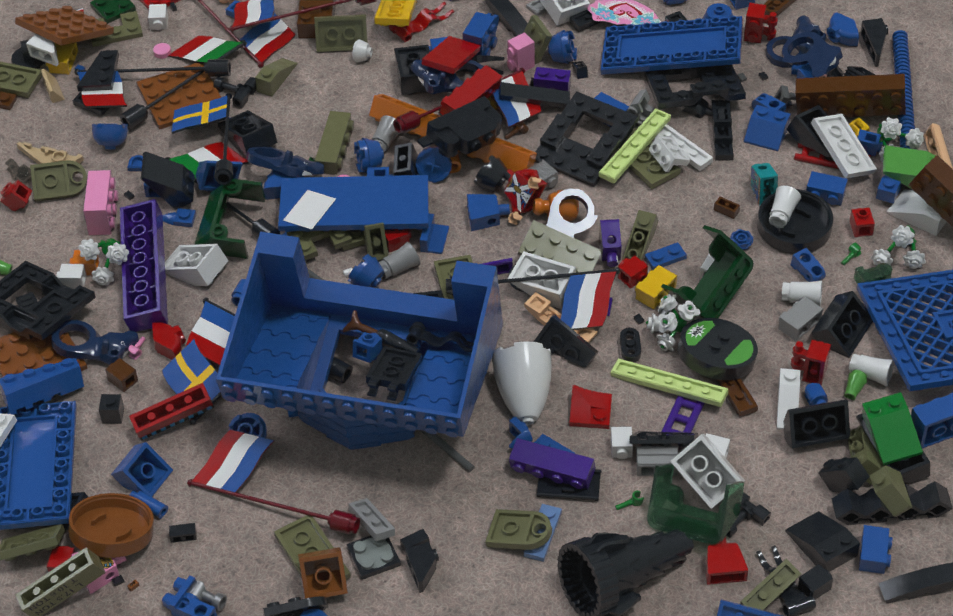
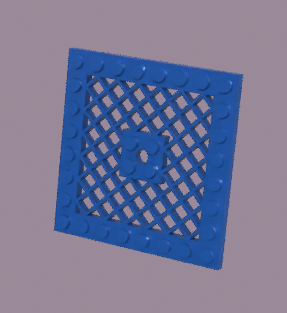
M953 270L857 283V291L909 392L953 385V354L948 353L949 351L953 352V294L945 292L953 293Z

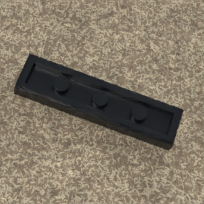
M501 82L499 99L565 108L570 101V91Z

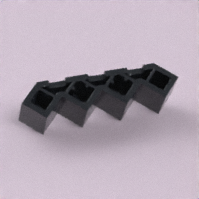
M936 481L929 483L919 491L905 484L912 508L897 517L899 521L914 520L916 516L927 515L928 518L942 516L953 509L948 489ZM871 488L861 496L846 489L831 498L836 519L846 525H857L858 521L869 520L870 523L887 522V518H897L891 514L880 500L874 488Z

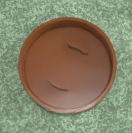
M119 493L94 495L77 503L69 514V537L72 543L80 550L87 547L99 557L116 558L134 554L145 548L153 537V512L146 503L133 496Z

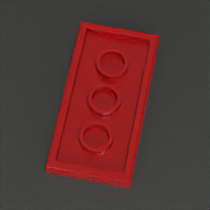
M448 36L422 58L421 64L454 74L480 51L481 45Z

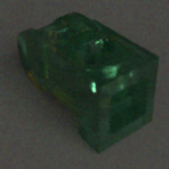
M880 263L876 267L864 269L863 266L855 268L854 280L856 283L891 279L893 269L887 263Z

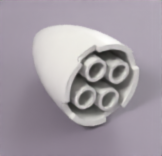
M515 342L513 347L506 349L499 347L492 356L493 371L499 392L514 417L516 416L521 422L523 421L527 426L532 425L539 418L548 397L552 370L551 350L543 348V344L538 342Z

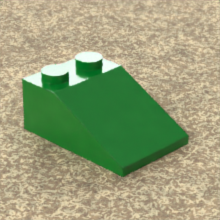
M901 392L862 403V417L883 466L923 454L908 406Z

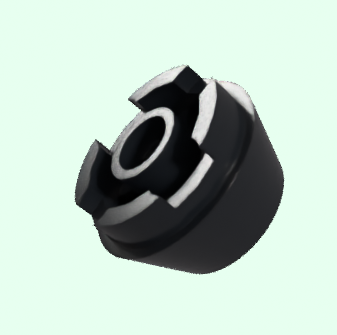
M491 155L488 159L490 162L481 167L474 182L479 185V188L494 192L498 186L502 187L506 182L503 175L508 169L500 158Z

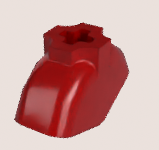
M162 322L152 323L155 350L157 353L173 360L182 351V344L186 343L179 325L172 327Z

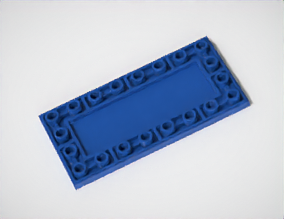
M733 15L724 18H698L688 21H663L660 23L606 27L601 75L740 64L743 18L742 16Z
M428 175L299 177L281 179L279 231H364V226L382 222L384 223V230H420L429 228ZM307 190L336 198L313 229L283 221Z
M76 401L35 404L27 410L24 407L16 410L17 414H15L17 422L0 447V530L69 523L72 503ZM7 407L0 408V413L9 414Z

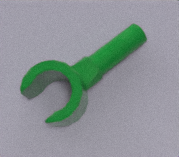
M857 243L850 245L848 250L851 253L841 264L845 265L853 257L856 258L861 255V247Z
M634 491L631 499L616 505L615 508L619 510L630 505H642L644 497L638 498L641 491Z

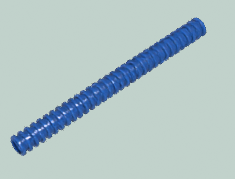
M898 30L892 35L895 74H905L906 115H898V120L902 124L901 132L908 134L910 129H915L908 34L903 30ZM899 136L900 147L910 149L906 145L907 140Z

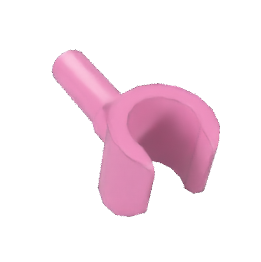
M141 337L135 346H129V357L136 360L142 354V350L139 348L145 341V337Z

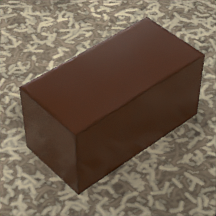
M720 196L714 203V211L734 219L740 212V205Z

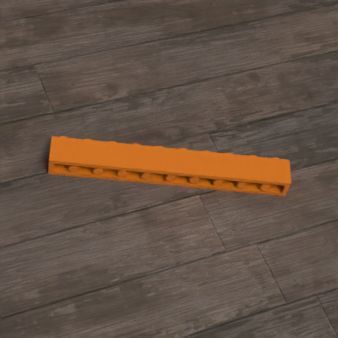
M385 94L374 95L369 116L374 117L376 121L380 122L381 117L385 115L396 118L409 111H414L419 115L427 111ZM431 113L422 117L420 126L407 133L421 135L420 138L426 136L428 122L440 117V115ZM496 137L492 144L469 153L467 156L480 158L482 162L489 163L490 160L488 159L493 155L496 158H500L508 170L511 169L515 172L533 167L537 153Z

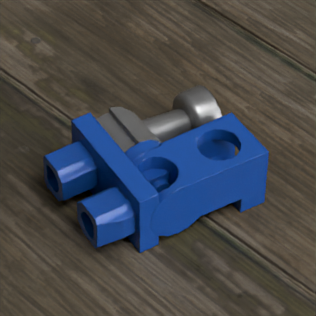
M190 575L187 579L178 577L175 580L173 588L177 591L176 595L166 593L162 598L163 606L170 609L173 616H217L216 610L221 611L227 602L226 595L222 593L212 594L206 590L202 581H198ZM202 601H206V602L212 603V606L209 605V604H207V603H204V602H202Z

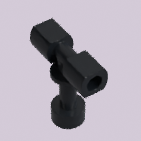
M217 77L214 82V88H217L220 92L224 89L235 92L232 101L233 105L237 108H242L248 101V95L254 94L257 90L254 77H250L244 85L239 83L237 86L227 83V80L222 77Z
M737 489L731 495L730 502L738 507V514L731 520L725 519L719 525V529L730 538L737 532L736 526L743 519L750 520L752 518L763 526L770 519L771 512L760 504L755 506L749 501V495L741 489Z

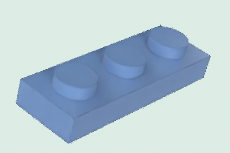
M546 504L541 505L539 512L549 518L552 526V535L543 546L524 551V557L542 562L546 558L562 513V508ZM539 529L536 533H542L546 529Z

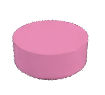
M159 43L153 48L155 57L159 59L167 58L171 54L170 46L166 43Z

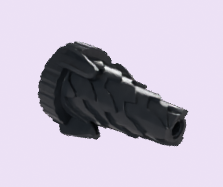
M675 529L667 533L660 531L651 535H642L634 538L616 533H595L592 538L583 537L566 543L559 550L557 559L562 589L570 605L580 616H622L637 602L641 601V595L633 592V589L647 584L648 580L666 574L664 570L684 563L687 560L686 555L690 554L694 548L693 540L688 538L685 533L679 531V529Z

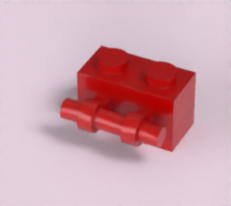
M749 3L746 14L744 41L761 43L763 35L767 36L768 41L776 37L777 14L771 12L770 15H766L767 5Z
M811 340L809 349L806 350L801 341L796 342L792 351L794 357L791 359V366L794 370L804 371L802 381L819 383L822 386L828 366L831 344Z

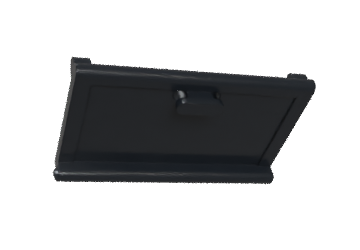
M595 469L588 489H577L567 483H556L545 477L539 478L537 497L599 501L602 470Z

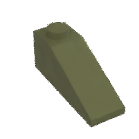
M281 58L264 66L255 77L257 92L272 97L297 66V63Z

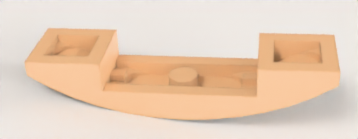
M537 292L524 303V307L544 326L554 314L561 319L562 313L552 308L551 301ZM593 328L574 330L588 343L598 333Z

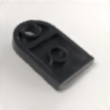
M319 596L302 600L301 597L289 599L288 603L284 604L279 602L269 603L266 608H263V616H300L301 613L308 609L325 610L329 607L327 597Z

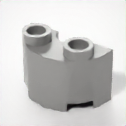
M646 89L641 90L635 96L627 109V112L639 118L634 128H638L654 111V107L648 105L650 97Z

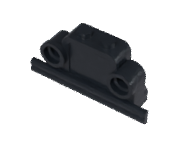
M483 96L429 121L426 136L418 139L417 142L422 148L434 143L439 147L438 151L444 157H454L458 154V151L463 154H469L495 141L496 136L501 131L502 117L490 105V101Z

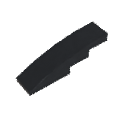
M484 0L493 15H498L499 21L501 20L508 31L511 30L515 37L524 32L527 22L509 0Z
M712 100L715 161H733L730 101Z
M953 562L919 569L878 583L886 603H893L905 597H908L910 600L927 593L936 595L953 588Z

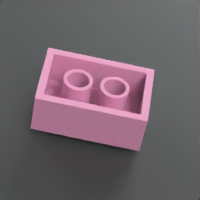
M111 170L88 171L83 211L89 235H111L112 228H115V217L113 215L117 214L115 201H118V190H115L116 181L115 177L112 178Z

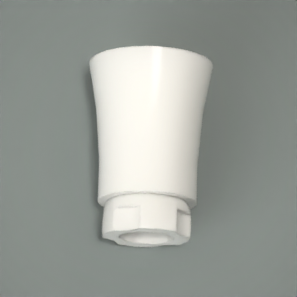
M779 186L776 189L769 217V223L776 228H784L801 199L800 193L795 188Z
M822 281L783 282L782 301L795 303L807 297L821 307Z
M853 354L849 364L850 373L853 370H860L867 375V379L876 381L884 386H888L894 368V361L892 359H880Z

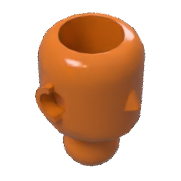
M557 190V192L549 194L547 200L542 198L534 199L533 213L535 215L547 213V217H549L550 206L554 197L563 190ZM567 199L559 205V212L564 220L573 221L577 218L579 212L578 200Z

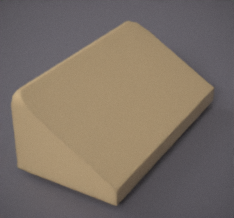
M41 69L43 82L51 102L55 103L65 100L57 79L45 69Z

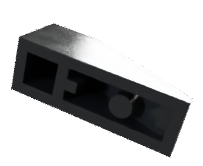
M882 18L862 21L860 31L875 67L879 66L886 35H888V26L884 24Z

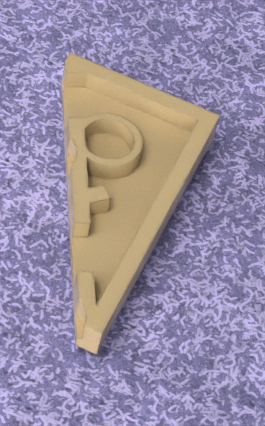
M17 143L18 149L37 164L66 160L76 161L80 164L84 161L81 154L72 156L63 150L58 151L44 146L40 149L32 147L30 143Z

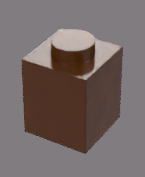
M121 358L111 363L105 369L108 381L123 392L138 382L136 369Z

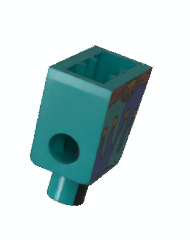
M770 163L754 164L751 166V187L759 206L769 195L775 193L778 188V174Z

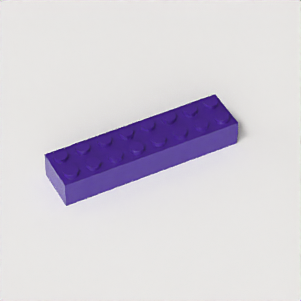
M156 199L121 207V244H125L126 249L129 250L127 261H122L123 317L129 330L139 332L151 329L154 322L168 324L163 215Z

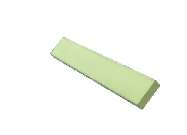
M655 108L599 171V177L615 183L671 120V115Z
M619 358L610 372L611 376L624 381L718 407L723 405L728 395V388Z

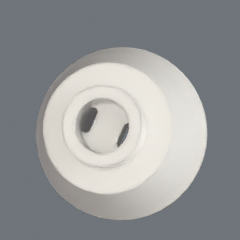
M361 39L355 41L352 52L353 60L356 63L367 61L372 57V47Z

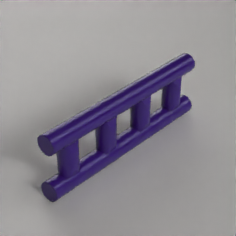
M678 395L661 432H681L672 429L674 422L677 421L686 424L683 432L691 433L705 403L700 401L692 402L686 400V397ZM681 407L693 410L690 417L678 414Z

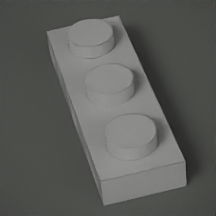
M367 498L348 503L349 511L360 518V524L376 541L395 536V528Z

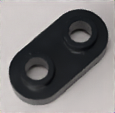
M630 327L623 329L620 332L622 358L626 361L636 362L641 357L639 332Z

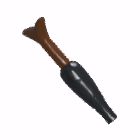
M356 310L352 312L351 321L343 328V333L350 330H359L363 333H377L382 338L383 346L416 353L420 352V349L410 345L388 330H376L362 324Z

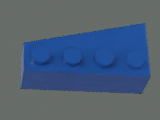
M67 358L59 363L45 364L37 369H26L22 373L7 374L0 378L3 400L11 415L17 414L16 410L24 407L26 410L32 408L35 402L43 401L45 403L50 401L55 394L62 396L84 387L80 365L76 358Z

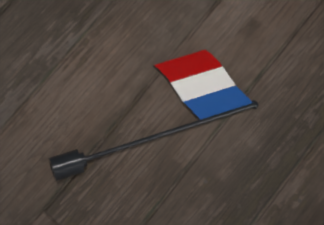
M208 59L204 67L116 69L113 90L82 91V100L86 108L127 107L123 98V83L119 73L205 70L209 77H221L231 75L230 59ZM78 69L74 71L75 75L79 76L80 81L87 72V70Z
M205 297L203 299L204 307L201 316L189 334L186 346L194 339L202 355L208 361L220 366L235 314L209 301V298ZM334 357L329 376L345 383L352 374L353 366Z

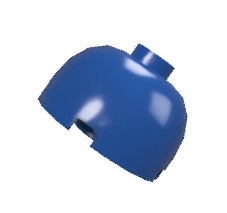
M92 124V134L95 142L105 146V149H116L115 146L121 145L127 138L128 124Z

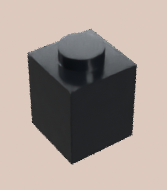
M101 394L99 414L102 424H122L124 404L121 394Z
M818 564L799 576L798 588L806 597L813 596L816 600L831 590L833 578L828 570Z

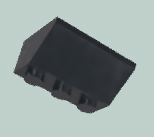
M849 291L834 297L811 334L816 341L831 344L830 350L850 358L873 320L853 291Z
M848 400L788 409L783 421L785 441L791 448H798L849 439Z

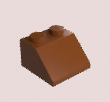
M340 547L298 554L305 599L348 594Z

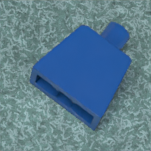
M467 194V208L471 231L500 225V216L510 215L509 204L498 205L496 195Z

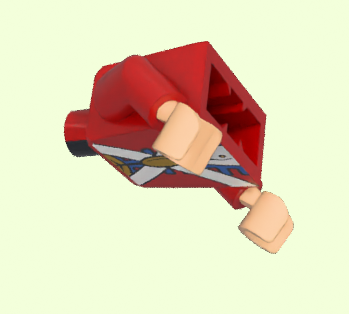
M525 168L513 172L509 169L504 173L503 177L508 181L504 192L512 208V213L508 217L509 223L517 225V220L522 219L521 213L532 211L533 200L540 198L547 183L539 178L537 170Z

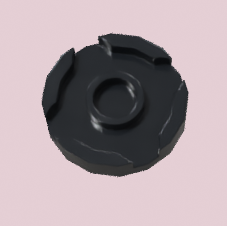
M29 39L20 41L21 48L12 54V64L40 69V66L46 62L30 56L26 45Z

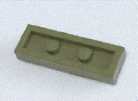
M786 558L744 597L740 604L765 610L801 576V573Z

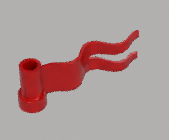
M443 2L434 10L427 8L421 10L417 17L410 21L409 26L398 27L396 25H389V29L394 34L396 33L404 42L412 39L411 34L425 30L435 19L442 21L448 18L455 11L452 9L445 15L436 16L446 5Z

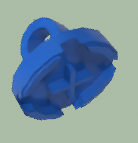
M430 146L424 148L419 153L416 159V170L418 175H428V181L437 183L443 181L449 175L452 168V160L450 157L442 156L438 151L439 147Z

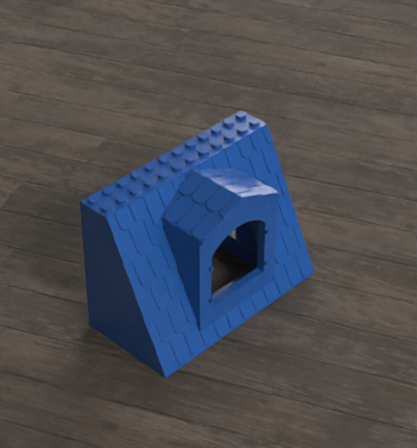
M260 232L216 377L221 395L230 402L242 401L249 405L261 404L268 408L280 407L288 411L298 410V416L301 421L350 450L409 440L415 437L416 430H423L430 434L442 433L449 437H464L503 327L497 267L456 261L451 281L454 300L310 278L299 237ZM354 310L357 311L358 318L362 324L376 330H388L405 341L412 323L421 322L425 325L426 331L431 332L437 337H445L452 331H458L467 341L474 342V345L471 347L464 344L468 348H473L472 352H466L454 341H448L441 347H434L426 341L418 340L414 346L420 349L419 353L422 354V361L406 388L403 401L398 404L329 394L325 391L340 334L360 337L363 334L359 330H350L343 333V328L351 321Z

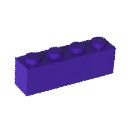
M519 438L516 439L509 457L510 466L516 472L530 473L537 478L545 477L556 483H567L577 489L589 488L596 469L593 458Z

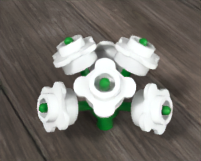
M676 294L664 296L660 300L659 316H655L652 313V317H648V321H646L647 328L650 329L651 333L653 331L663 333V335H657V343L664 351L670 350L673 352V346L676 343L673 338L675 334L682 332V329L687 324L686 321H690L694 316L700 315V310L696 309L691 301H686L685 304L677 307L678 315L674 309L678 305L675 299L677 297ZM666 331H672V333H671L670 335L667 334V333H665V332H666Z

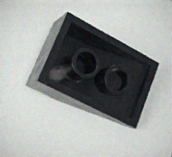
M428 45L394 48L402 95L428 93L418 77L410 69L413 61L422 60L430 52Z
M817 105L796 115L786 130L798 143L829 158L831 157L830 153L811 124L814 118L828 116Z
M249 110L229 118L228 139L243 155L247 156L249 148L272 147V145L278 143L273 124ZM225 121L218 123V127L225 134Z
M144 152L141 180L175 210L192 203L195 181L193 172L182 164L149 152Z
M819 511L785 529L786 533L815 566L820 564L829 572L858 556L860 542L846 527Z

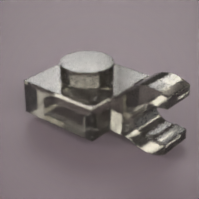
M11 158L5 162L9 166L7 171L11 172V179L14 181L19 180L24 185L32 181L31 169L23 164L19 167Z

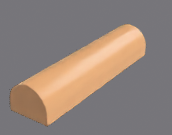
M932 123L923 135L928 152L938 155L953 169L941 128L938 124Z

